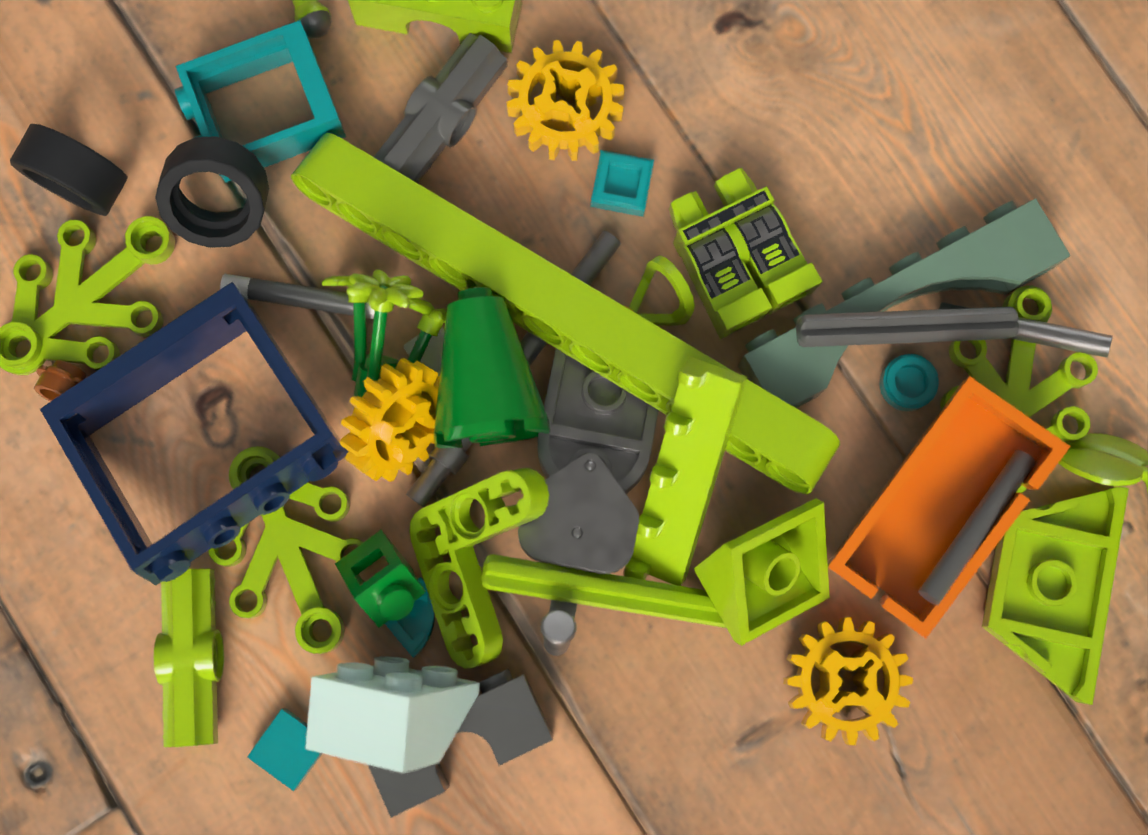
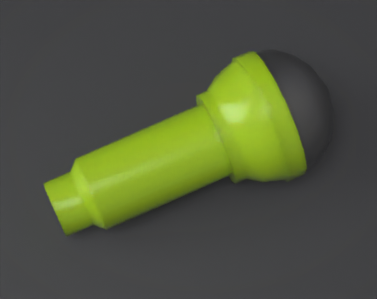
M292 0L295 6V22L301 20L308 38H320L327 34L332 23L331 14L327 7L318 0Z

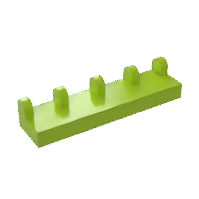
M691 357L680 368L677 378L679 385L672 410L665 421V435L657 463L651 471L649 479L651 485L643 513L639 517L633 554L624 568V576L645 580L650 575L679 586L687 578L747 376Z

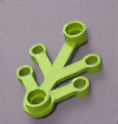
M144 216L134 220L125 233L127 247L83 283L81 282L85 255L94 249L96 235L89 226L80 220H69L63 223L57 233L61 252L54 305L38 319L40 290L45 289L51 283L53 270L48 262L37 255L28 254L19 258L13 269L14 277L17 280L13 318L11 322L0 327V367L14 375H28L34 373L46 361L62 360L69 363L86 364L98 371L120 356V350L117 345L102 336L92 337L86 342L53 338L69 324L129 328L141 337H149L160 330L163 326V315L150 302L138 301L132 305L97 302L145 263L150 265L160 264L171 256L175 248V238L172 231L163 221L152 216ZM83 230L85 235L83 241L77 246H70L69 238L71 234L75 231ZM153 236H160L162 238L160 248L154 252H147L145 245L148 239ZM39 264L41 267L40 275L33 281H27V270L32 265ZM143 311H151L153 316L151 323L143 328L137 327L136 319L138 315ZM23 340H29L31 348L28 354L24 357H17V345ZM106 345L109 349L107 359L101 363H95L93 360L94 351L99 346Z
M1036 286L1018 288L1005 299L1002 307L1015 308L1020 318L1047 322L1052 314V302L1045 291ZM1024 298H1030L1037 303L1039 308L1037 315H1030L1025 312L1023 308ZM1012 339L1006 383H1004L985 357L987 353L985 340L968 341L975 346L976 356L974 359L965 358L961 354L959 346L962 341H952L949 346V356L954 364L964 368L970 377L1028 417L1040 411L1071 388H1081L1091 383L1098 373L1095 359L1089 354L1077 352L1063 359L1055 373L1030 389L1036 343ZM1073 361L1079 362L1084 366L1085 377L1083 380L1077 379L1071 374L1070 365ZM959 386L950 389L943 395L940 403L941 410ZM1067 407L1053 415L1050 422L1051 426L1046 428V430L1063 442H1073L1083 438L1089 432L1090 418L1079 407ZM1065 415H1070L1076 419L1078 429L1075 434H1070L1064 429L1062 420ZM1021 485L1017 492L1022 493L1026 488Z
M260 446L250 447L241 451L230 465L229 482L231 487L235 489L250 479V473L256 466L263 465L267 467L281 457L271 449ZM306 483L290 494L289 498L314 507L319 517L330 522L343 519L350 509V500L347 494L333 486L321 488L311 483ZM330 494H337L341 498V508L335 514H326L322 508L323 500ZM284 506L270 514L261 515L266 527L241 585L237 586L230 594L229 605L232 612L241 618H255L264 612L267 606V596L264 590L279 558L302 614L295 626V636L299 645L304 650L314 654L333 651L343 640L345 632L344 623L335 611L324 607L300 547L338 562L343 558L344 551L349 546H359L363 541L356 538L343 540L290 519L286 514ZM248 524L240 528L239 535L234 539L236 553L230 559H222L219 555V548L208 550L210 558L215 563L230 567L239 564L244 559L246 544L242 537ZM251 590L257 596V605L252 611L245 612L239 605V599L245 591ZM322 619L328 621L332 627L331 636L324 642L316 640L312 632L314 624Z

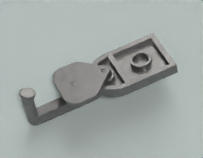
M556 349L544 404L549 419L550 433L538 434V458L542 471L547 478L545 482L549 492L548 506L540 517L519 526V543L523 551L530 558L538 562L599 574L615 573L627 565L633 554L639 513L627 496V493L638 484L648 466L659 410ZM551 600L549 613L541 622L544 647L549 654L559 656L568 650L570 640L574 638L577 631L574 620L577 604Z

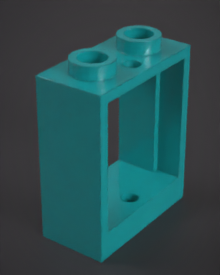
M301 20L175 66L183 85L174 89L175 95L186 119L195 118L201 135L196 137L217 136L223 138L207 93L291 62L295 66L314 119L242 146L255 154L265 168L310 151L325 133H332L340 138L347 137ZM220 175L225 182L231 181L228 177Z

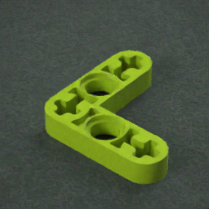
M527 467L500 472L420 509L413 515L410 522L409 533L411 543L446 649L451 659L458 666L465 669L492 662L499 656L503 645L502 631L488 589L483 587L481 580L482 571L473 546L533 521L544 514L549 500L548 486L543 476L534 469ZM521 488L523 498L515 505L505 506L502 497L510 496ZM474 499L481 503L484 509L485 522L482 529L473 523L470 516V506ZM440 527L441 534L436 536L435 528ZM450 555L451 560L444 562L442 556ZM452 571L462 581L463 594L460 600L452 594L449 588V575ZM468 609L470 615L462 617L461 611ZM474 634L477 638L478 645L473 646L470 637Z

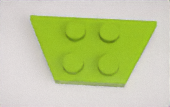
M1122 486L1022 511L998 542L995 550L982 627L1075 702L1093 705L1129 491V488Z

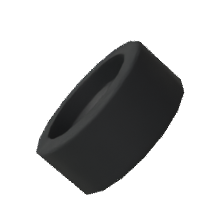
M32 123L29 125L10 159L11 166L31 181L85 210L103 216L108 215L128 179V176L119 167L99 153L71 137L40 124Z
M217 136L195 137L177 145L166 158L155 199L161 218L171 231L183 239L208 248L231 247L248 240L260 227L267 202L269 185L266 170L255 154L239 143ZM197 172H212L226 176L241 187L247 197L246 203L243 207L231 212H212L201 209L190 202L180 190L181 179Z

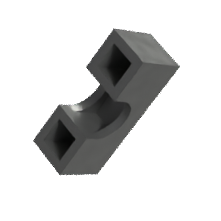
M509 669L480 682L479 689L482 694L477 696L457 733H474L485 739L490 745L499 766L553 740V734L526 675L523 674L513 679ZM441 763L405 773L368 765L391 818L444 793L450 786L442 770Z

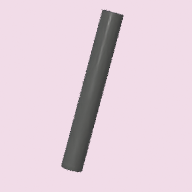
M1016 450L919 589L918 592L924 599L935 605L941 603L1035 466L1036 461L1029 454L1021 450Z

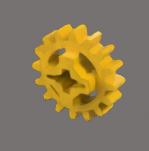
M554 40L552 54L545 55L539 47H535L532 49L533 65L520 60L516 64L517 75L521 80H508V95L514 99L506 102L509 117H518L513 123L516 136L530 133L528 145L532 152L540 148L542 144L548 146L549 159L555 160L560 149H567L570 159L576 161L578 159L579 147L585 145L592 154L598 152L599 135L608 140L613 139L615 126L611 121H622L624 107L617 102L624 99V85L612 84L617 79V67L615 64L604 68L600 67L602 63L601 50L597 49L587 57L583 55L581 41L575 42L571 52H565L560 40ZM540 82L542 94L534 98V104L529 105L531 92L535 85ZM556 91L566 101L575 99V110L572 105L569 106L564 100L556 102ZM601 96V109L594 120H592L588 107L595 104L596 98Z
M401 358L396 369L388 364L382 365L380 379L376 382L367 377L364 380L365 394L362 397L352 396L349 401L354 406L353 415H349L341 421V424L350 430L348 434L340 439V445L348 450L345 459L371 479L378 481L382 476L389 482L395 480L398 470L406 475L411 474L413 462L417 458L425 462L429 458L426 448L430 443L434 444L433 434L440 378L438 372L418 360L413 364L407 359Z
M851 617L840 618L838 632H835L827 621L818 623L817 628L820 638L816 640L807 634H802L798 639L806 649L803 656L788 654L786 659L792 665L798 667L797 675L783 678L784 684L797 687L799 693L788 701L790 708L798 709L805 707L808 712L804 715L801 724L810 729L821 722L823 724L821 738L830 742L837 735L838 730H841L843 741L847 745H856L858 731H862L868 740H878L879 731L876 726L878 723L881 722L892 728L898 725L895 716L891 713L893 707L909 708L910 701L899 695L900 686L913 684V677L900 675L898 671V666L904 664L909 659L907 654H891L888 649L893 644L895 637L892 634H884L875 639L873 637L875 623L871 621H864L857 632L854 631ZM850 641L858 643L863 647L860 650H856L851 657H842L829 646L838 642ZM813 665L820 671V689L815 695H813L811 688ZM881 667L884 675L882 695L877 691L876 673ZM840 669L857 671L853 677V682L858 687L855 692L845 690L839 692L838 688L843 682L838 675ZM845 705H855L866 714L852 720H840L832 717L835 712L839 713Z

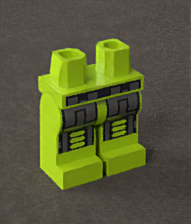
M742 168L724 175L715 182L714 188L724 205L723 208L708 214L697 191L690 192L672 201L669 207L672 222L677 232L673 245L679 256L682 257L686 270L720 339L764 318L767 313L770 315L812 294L823 282L812 262L808 264L790 234L783 215L774 205L775 200L768 187L757 190L755 184Z

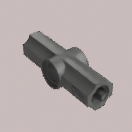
M469 33L435 78L433 76L425 78L417 86L407 102L404 119L374 158L419 183L446 146L449 148L454 147L466 134L476 116L477 105L508 66L507 58L497 49L496 45L485 37Z

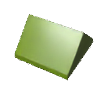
M815 498L727 542L693 568L731 637L740 646L830 598L824 502Z

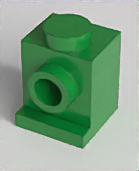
M382 529L335 563L354 600L378 628L389 620L397 621L405 618L412 611L414 601L426 593L410 564ZM384 555L389 565L365 582L359 573Z

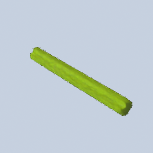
M495 554L488 555L483 564L481 580L483 587L489 590L726 628L706 590L614 574H599Z

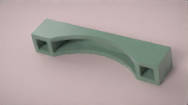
M1036 198L1019 208L1016 207L1013 201H1010L987 214L983 218L987 225L970 233L966 226L961 227L936 243L940 249L939 251L922 259L919 252H915L889 268L892 276L874 284L870 277L866 278L841 294L845 300L844 302L829 310L825 309L823 303L818 304L798 315L793 321L796 324L797 319L806 314L885 312L918 296L947 290H982L1007 295L1053 270L1071 255ZM796 327L779 337L775 330L772 329L745 345L749 353L743 356L738 367L741 373L747 376L749 381L791 406L798 408L817 398L828 387L837 362L848 346L801 347L797 342Z

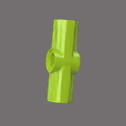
M188 569L176 579L161 582L162 633H159L156 637L153 659L156 679L160 685H163L162 717L164 747H188L218 743L217 682L221 680L223 675L224 645L222 635L216 629L214 569Z

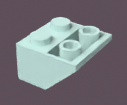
M376 657L374 659V666L363 663H340L337 665V672L312 676L305 749L401 773L440 763L479 694L480 682L457 678V669L451 667L424 666L422 671L409 668V660L401 657Z

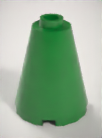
M485 287L459 291L457 293L458 300L447 305L433 434L435 447L463 448L462 439L469 438L470 443H479L480 447L533 439L538 437L539 433H550V424L504 298L492 296L491 288Z

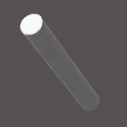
M942 302L939 309H963L969 307ZM1018 317L1019 332L1016 336L1010 337L1011 339L1108 358L1113 335Z

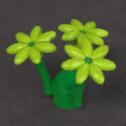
M378 269L374 271L372 276L364 274L331 276L322 281V286H348L346 291L348 303H353L354 365L351 380L356 382L354 396L362 397L365 394L364 380L367 377L375 382L380 379L382 365L388 364L394 369L397 367L399 360L383 355L388 312L393 310L394 304L404 308L409 306V308L423 314L417 326L421 331L407 359L413 364L416 360L421 361L432 335L437 337L446 321L447 310L442 308L435 310L430 302L419 299L423 297V291L411 285L409 276L402 275L390 278L385 272ZM366 302H368L371 309L375 310L369 355H367Z

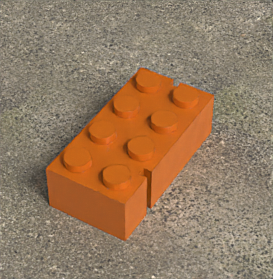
M969 376L962 381L828 562V568L871 599L879 590L878 587L884 590L885 593L879 599L881 607L926 639L1030 501L1023 494L1015 493L939 605L932 604L919 594V589L1016 450H1021L1034 458L1036 464L1022 483V486L1029 490H1038L1071 446Z

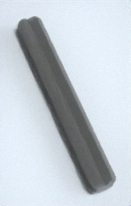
M1013 307L806 314L798 318L796 322V337L801 347L1008 339L1016 336L1019 332L1018 312Z

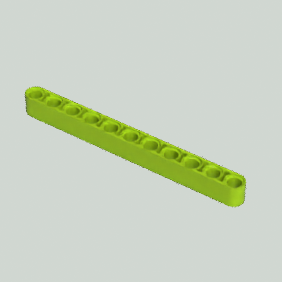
M332 133L323 134L291 174V179L295 186L309 199L462 291L470 288H491L492 296L504 298L513 323L667 416L672 410L679 385L677 378L680 368L691 357L733 371ZM747 379L725 451L788 489L801 494H809L839 448L840 441L825 425Z

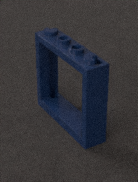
M233 282L40 408L131 571L154 585L178 578L189 569L194 559L211 548H219L230 543L239 535L240 528L259 515L270 514L280 509L287 503L290 494L309 481L321 480L331 474L337 468L339 461L345 458L348 450L340 445V438L253 306ZM247 331L314 435L152 544L90 435Z

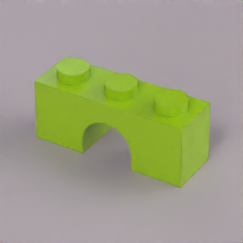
M348 0L356 25L408 34L411 21H430L452 29L458 35L460 44L471 33L476 36L481 35L496 45L499 51L512 53L522 6V0Z

